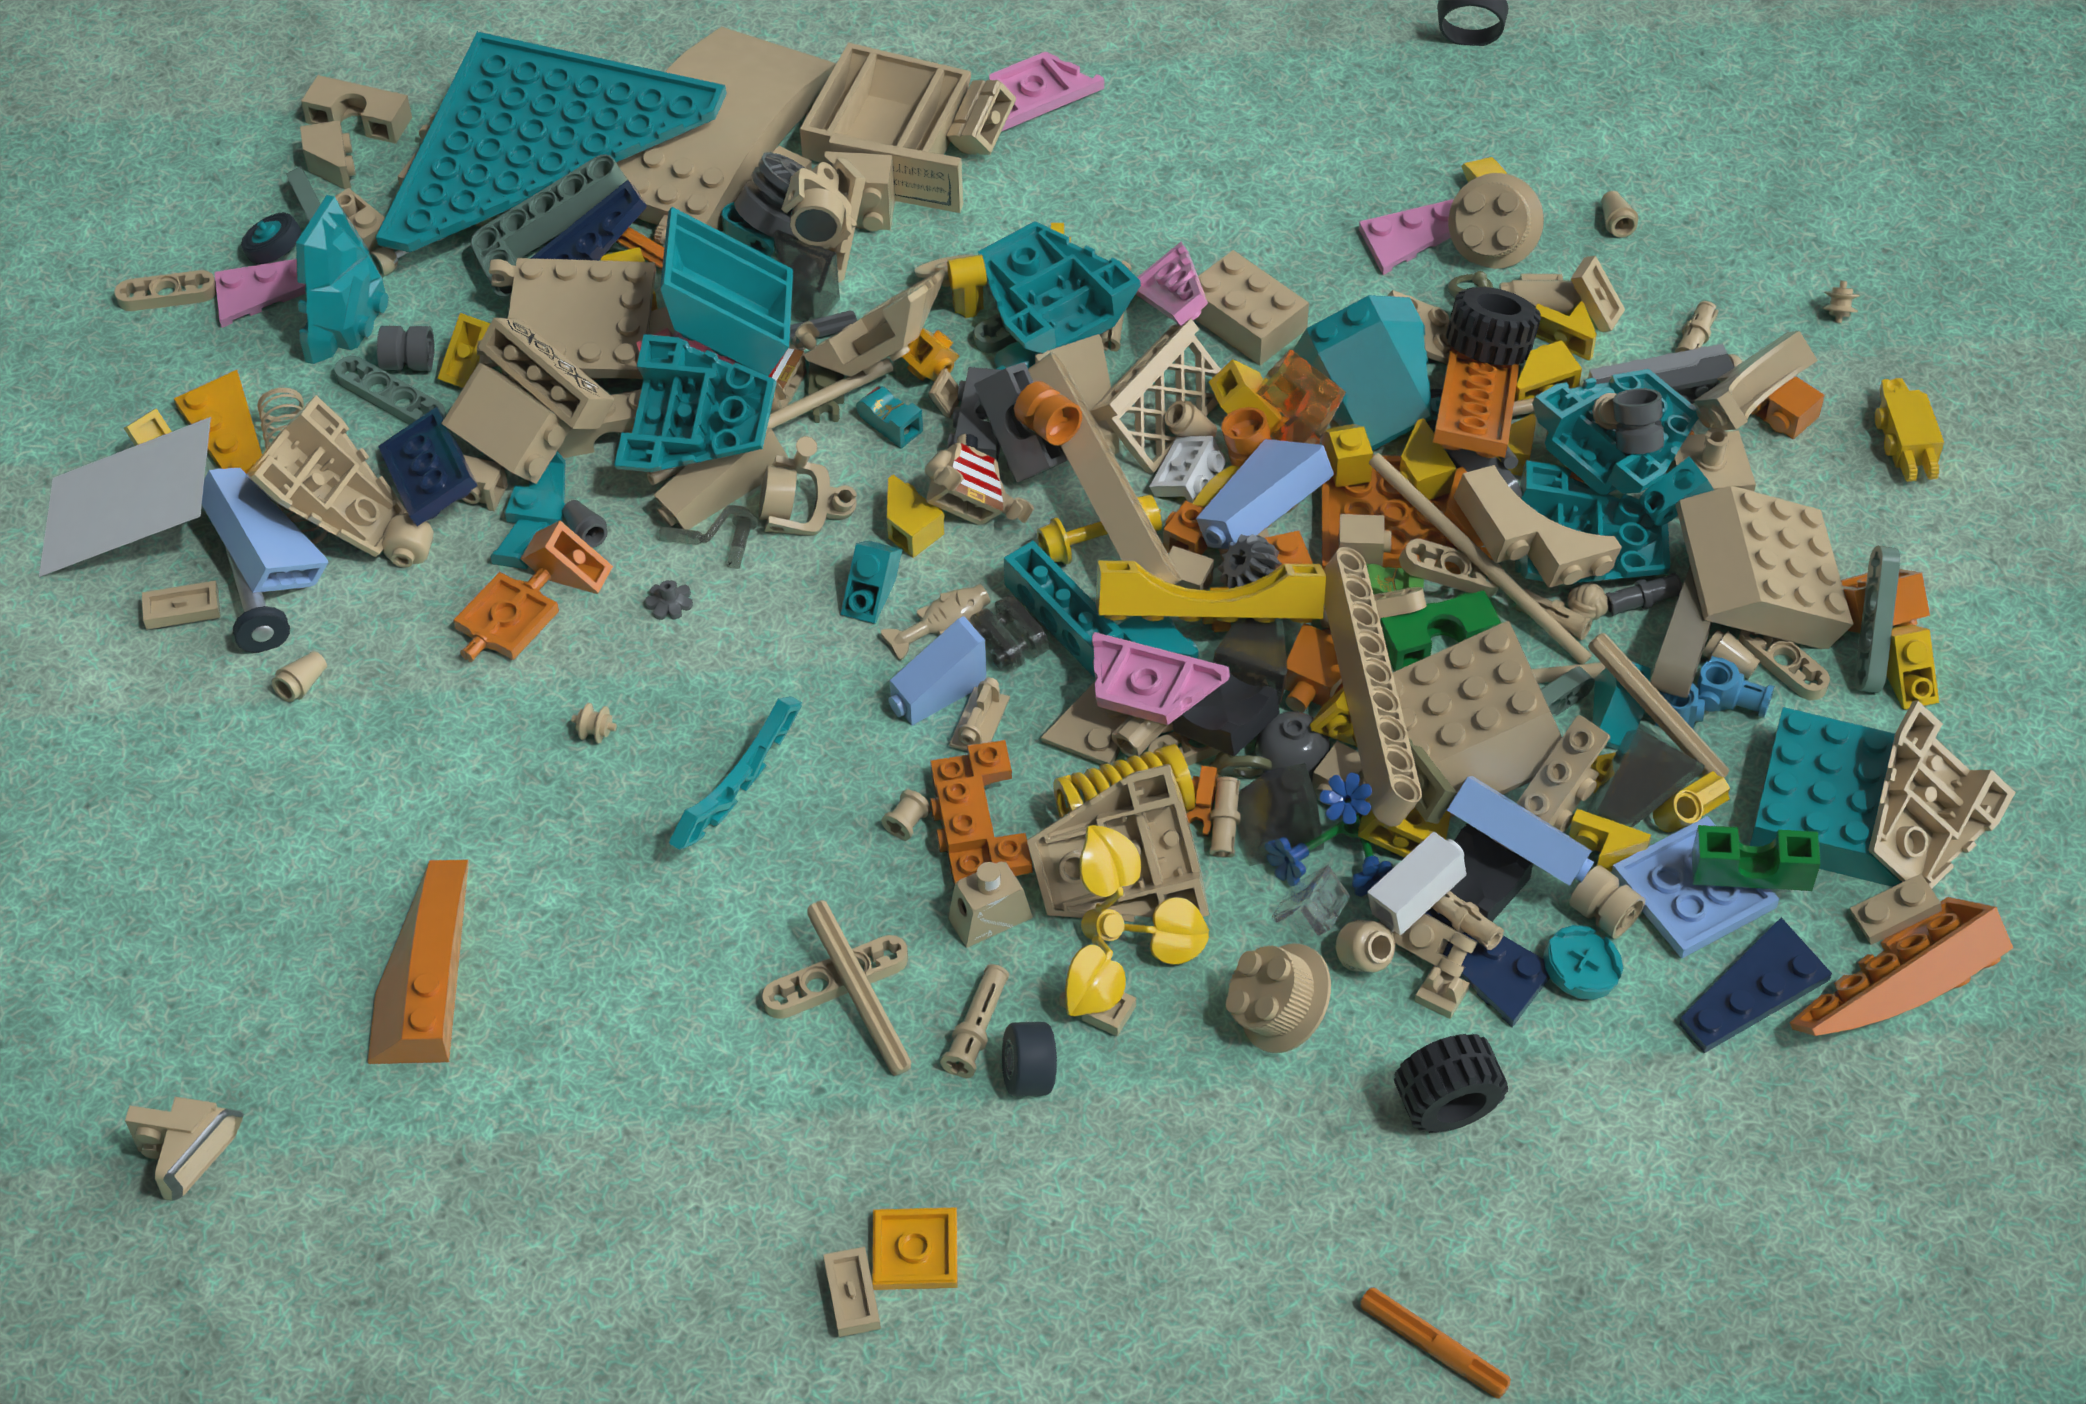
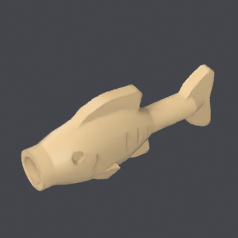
M981 584L973 588H962L949 591L948 593H941L940 597L933 601L930 606H925L917 611V616L922 621L904 631L882 629L881 637L892 647L894 654L901 661L909 651V644L929 633L942 634L962 616H965L972 624L983 607L991 602L990 597Z

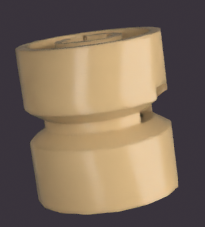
M1601 865L1594 867L1586 874L1582 883L1579 882L1570 898V906L1588 919L1596 917V925L1614 939L1619 938L1634 924L1645 905L1644 897L1628 885L1619 887V879Z

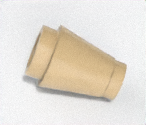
M1609 191L1604 194L1601 203L1607 231L1621 238L1631 235L1638 225L1637 212L1617 191Z
M1176 401L1166 412V425L1169 426L1170 431L1174 434L1185 437L1216 436V425L1190 401Z
M1720 630L1714 633L1702 653L1703 656L1709 659L1708 661L1714 656L1733 662L1737 666L1739 673L1744 674L1746 679L1751 677L1760 663V660L1755 658L1729 632L1724 634Z
M312 651L308 655L278 669L275 677L272 679L273 689L279 697L287 702H293L296 698L302 699L327 668L325 659L318 652Z

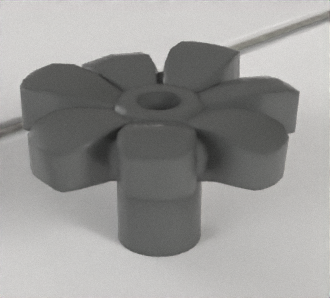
M666 580L660 585H653L650 589L651 596L646 597L647 609L654 610V617L659 620H663L667 614H669L671 619L682 617V610L688 611L693 606L692 599L688 598L691 595L689 586L685 584L677 588V582L673 580Z

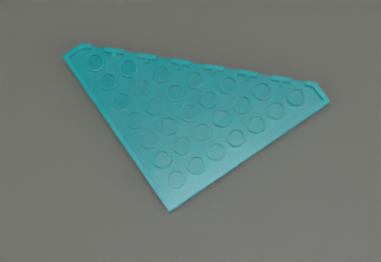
M477 31L376 235L378 245L409 253L519 205L599 155H609L615 162H619L715 120L726 97V87L723 84Z

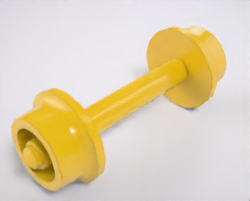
M1150 494L1137 497L1155 531L1161 530V509L1158 508L1154 497ZM1054 517L1051 518L1050 524L1037 529L1038 546L1055 563L1063 562V564L1067 565L1072 561L1071 545L1107 535L1108 533L1101 521L1066 532L1059 518Z

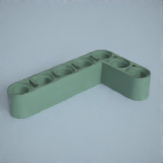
M605 154L593 158L474 233L471 239V246L490 284L492 281V274H489L491 260L501 259L516 266L517 258L523 257L565 231L628 180L611 156ZM492 286L494 292L509 309L513 286Z

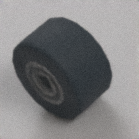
M1012 1022L1006 1027L1002 1043V1071L1004 1083L1010 1095L1042 1096L1052 1092L1057 1073V1052L1054 1033L1047 1022Z

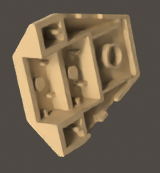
M941 269L891 297L863 315L855 323L846 326L841 332L815 346L814 349L805 353L806 360L852 377L862 370L866 376L884 366L882 359L888 356L894 361L910 351L907 345L920 335L946 276L945 272Z
M316 395L276 436L246 476L278 504L370 555L377 557L383 550L382 541L389 521L395 516L408 512L383 476L377 478L366 463L369 456L363 448L357 450L347 436L346 432L349 428L343 419Z
M1913 701L1895 733L1869 852L1902 882L1922 874L1932 889L1954 868L1953 864L1950 863L1962 851L1969 853L1977 846L1975 840L1985 831H1992L2000 823L2016 792L1993 770H1969L1936 739L1943 723L1919 701Z
M1170 764L1129 774L1027 839L1047 915L1083 918L1088 910L1096 909L1097 903H1103L1110 897H1100L1092 894L1085 888L1080 877V856L1085 842L1086 827L1090 825L1107 827L1123 834L1134 844L1141 859L1139 879L1132 885L1122 886L1123 896L1108 908L1119 912L1122 915L1123 921L1134 922L1135 916L1153 917L1156 907L1164 900L1172 897L1183 898L1192 902L1203 917L1210 914L1194 840L1182 795Z

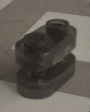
M1009 594L995 602L996 615L987 608L971 615L972 626L985 639V646L990 650V656L999 669L1005 667L1008 672H1012L1024 665V651H1027L1033 658H1036L1049 650V642L1044 630L1013 595Z

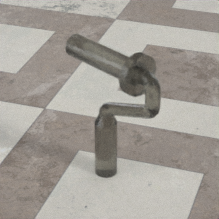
M729 505L723 509L706 534L696 530L660 527L659 541L693 545L707 543L714 537L728 516L734 514L732 522L736 529L726 566L728 568L740 569L750 530H754L757 527L758 520L747 507Z

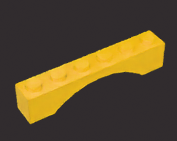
M1098 560L1096 606L1098 614L1104 615L1105 618L1110 620H1123L1127 616H1142L1145 620L1159 621L1164 619V616H1178L1184 621H1199L1201 617H1216L1219 621L1234 622L1240 617L1253 618L1255 621L1264 623L1274 622L1276 618H1290L1293 622L1309 623L1313 619H1323L1326 575L1321 564H1283L1269 575L1250 584L1225 590L1205 591L1187 589L1168 583L1149 573L1136 561Z

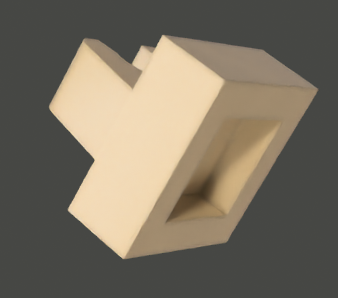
M1434 966L1416 993L1415 1002L1451 1019L1468 992L1470 983Z

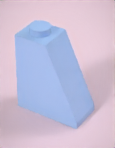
M965 616L957 619L890 679L891 697L888 700L893 712L898 717L904 716L911 725H914L972 693L974 687L978 688L979 683L986 679L985 639Z

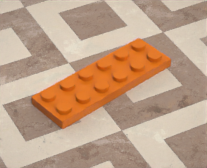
M1451 347L1433 442L1439 443L1443 448L1449 450H1459L1462 448L1476 451L1478 455L1486 458H1495L1496 456L1505 458L1519 364L1494 365L1469 358Z

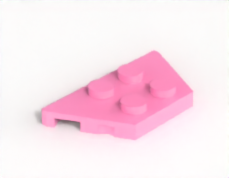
M1046 51L989 74V80L1002 82L1016 97V101L1002 131L1104 89V78L1098 74L1093 78L1080 73V66L1071 62H1064L1059 57Z
M1096 632L1092 636L1094 672L1096 677L1095 692L1098 707L1169 725L1227 682L1230 677L1229 667Z

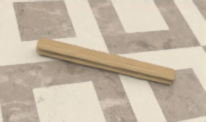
M1605 633L1597 635L1589 643V650L1703 775L1714 771L1717 775L1725 778L1729 773V768Z
M824 900L811 904L807 908V915L891 1074L896 1076L905 1073L911 1068V1060L830 907Z

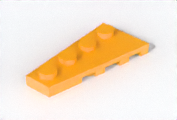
M238 370L174 398L176 407L189 425L211 417L207 452L216 465L221 469L241 468L247 474L261 457L262 452Z

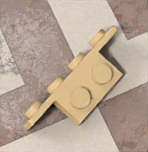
M1578 715L1517 801V804L1561 832H1564L1571 825L1574 817L1573 811L1581 800H1587L1596 788L1597 782L1595 780L1599 773L1590 766L1609 741L1610 735L1585 717ZM1492 838V840L1498 843L1500 846L1512 851L1511 849L1507 848L1506 846L1502 845L1501 843L1497 842Z

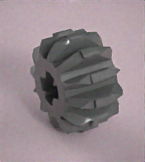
M1241 534L1236 543L1229 542L1228 552L1221 554L1224 562L1217 568L1222 573L1220 581L1225 587L1231 589L1250 584L1269 575L1282 564L1277 559L1279 551L1275 549L1274 545L1268 543L1265 538L1259 535L1251 534L1250 536H1245Z

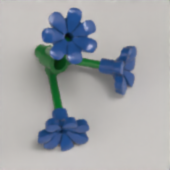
M1349 773L1345 782H1343L1339 775H1333L1328 781L1332 791L1323 790L1320 793L1321 802L1331 805L1326 811L1327 817L1331 820H1337L1342 815L1343 820L1306 844L1299 843L1293 848L1290 847V843L1285 837L1265 843V849L1270 853L1267 855L1270 865L1278 866L1274 872L1277 878L1282 881L1287 879L1289 886L1294 887L1306 873V867L1300 861L1308 857L1311 850L1340 833H1344L1348 837H1358L1362 815L1369 814L1371 810L1370 803L1366 802L1365 799L1372 794V788L1369 784L1365 783L1359 786L1360 777L1358 774ZM1358 837L1362 844L1365 860L1362 864V872L1353 875L1352 886L1354 887L1355 894L1362 897L1394 867L1389 861L1380 863L1378 857L1373 854L1370 842Z

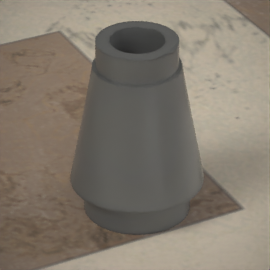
M571 500L564 505L562 510L563 516L569 528L592 548L604 542L608 533L604 518L578 500Z

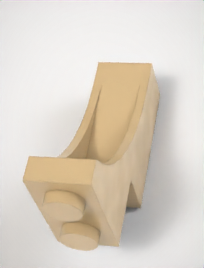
M1792 331L1785 333L1719 377V385L1694 400L1699 408L1697 415L1702 424L1708 429H1738L1748 422V417L1753 410L1769 395L1817 362V358L1801 332Z
M1495 465L1463 473L1454 494V499L1495 563L1509 559L1518 560L1527 554L1548 588L1561 584L1570 585L1585 577L1592 575L1602 576L1608 573L1614 567L1615 560L1622 548L1615 536H1601L1576 531L1538 513L1516 495L1500 475Z

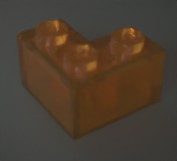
M1290 349L1268 371L1256 393L1284 414L1272 435L1273 438L1279 441L1315 444L1326 431L1346 391Z

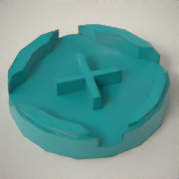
M1571 925L1558 930L1547 943L1543 955L1545 970L1560 989L1572 996L1590 1000L1605 997L1616 987L1622 975L1623 963L1621 955L1614 943L1606 936L1602 939L1595 934L1596 930L1590 927Z

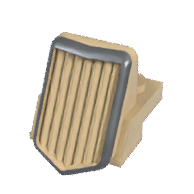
M175 1097L171 1112L129 1105L125 1122L138 1151L148 1158L158 1160L155 1180L163 1198L174 1201L187 1193L233 1141L244 1114L238 1110L217 1107V1104L213 1102Z

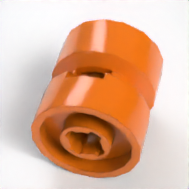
M1035 381L1027 385L1021 391L1015 403L1014 411L1017 420L1053 445H1062L1068 442L1080 428L1082 422L1080 407L1043 381Z
M1239 408L1229 413L1222 422L1221 430L1225 444L1228 447V455L1232 466L1241 467L1265 439L1272 440L1267 417L1258 408Z

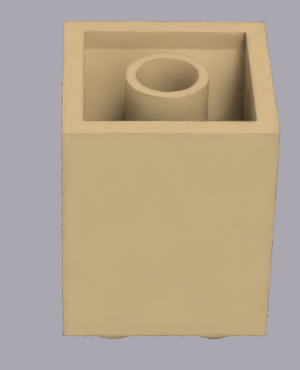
M481 363L477 365L442 422L444 426L504 468L537 484L571 430L567 423L518 381Z

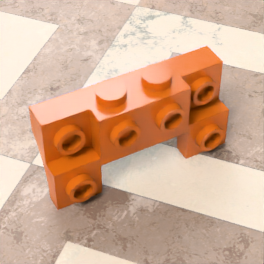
M1001 740L968 745V755L930 760L931 775L936 798H930L933 821L941 820L942 829L936 830L938 847L940 852H947L954 886L959 880L976 873L977 868L985 862H993L995 864L1001 861L1006 862L1015 876L1033 873L1026 833L995 837L984 786L1012 779V769L1006 741Z

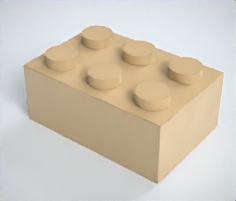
M1234 250L1198 276L1208 304L1201 309V314L1195 320L1259 366L1296 339L1307 328L1309 302Z

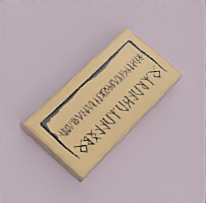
M834 134L831 135L828 142L829 152L892 155L895 201L951 212H961L963 207L961 158Z

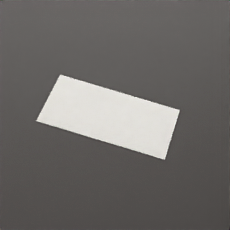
M211 417L54 477L52 480L39 577L200 517Z

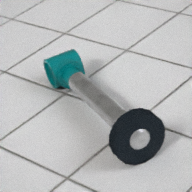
M226 548L244 609V613L236 619L233 625V635L235 636L236 644L239 648L251 653H260L279 647L287 640L290 634L288 618L283 611L275 607L266 606L262 592L252 593Z

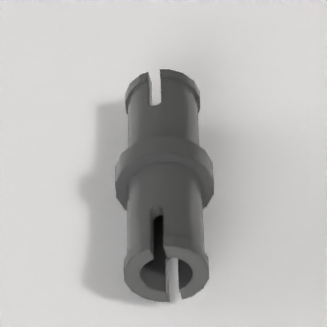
M1676 573L1648 582L1644 579L1636 581L1632 587L1605 594L1608 598V610L1612 616H1615L1618 613L1638 607L1643 609L1651 608L1655 602L1675 596L1678 597L1682 590V584Z

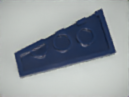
M627 180L530 259L599 261L646 209L647 205L636 187Z
M1432 907L1426 912L1431 917L1453 928L1452 922ZM1462 932V934L1475 940L1477 944L1472 953H1467L1462 963V966L1465 968L1460 978L1469 982V985L1477 991V995L1487 1005L1491 1004L1502 1015V1019L1513 1027L1550 979L1545 970L1544 959L1505 936L1502 937L1495 948L1488 950L1472 936ZM1448 942L1443 952V955L1448 957L1453 947L1451 942Z

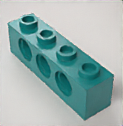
M1033 540L1004 557V585L1095 677L1094 646L1092 642L1094 632L1124 640L1123 630L1113 620L1105 618L1104 615H1099L1096 603Z

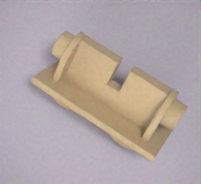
M988 677L979 683L978 688L974 687L950 741V747L968 751V745L992 741L1010 700V696L1000 694L999 683L996 679Z

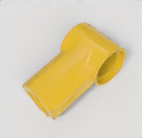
M982 254L947 260L948 277L955 313L961 314L965 318L977 316L978 312L984 309L983 286L987 285L986 269Z
M1711 771L1676 793L1659 800L1653 808L1654 822L1664 832H1674L1696 823L1702 816L1730 800V787L1724 777Z

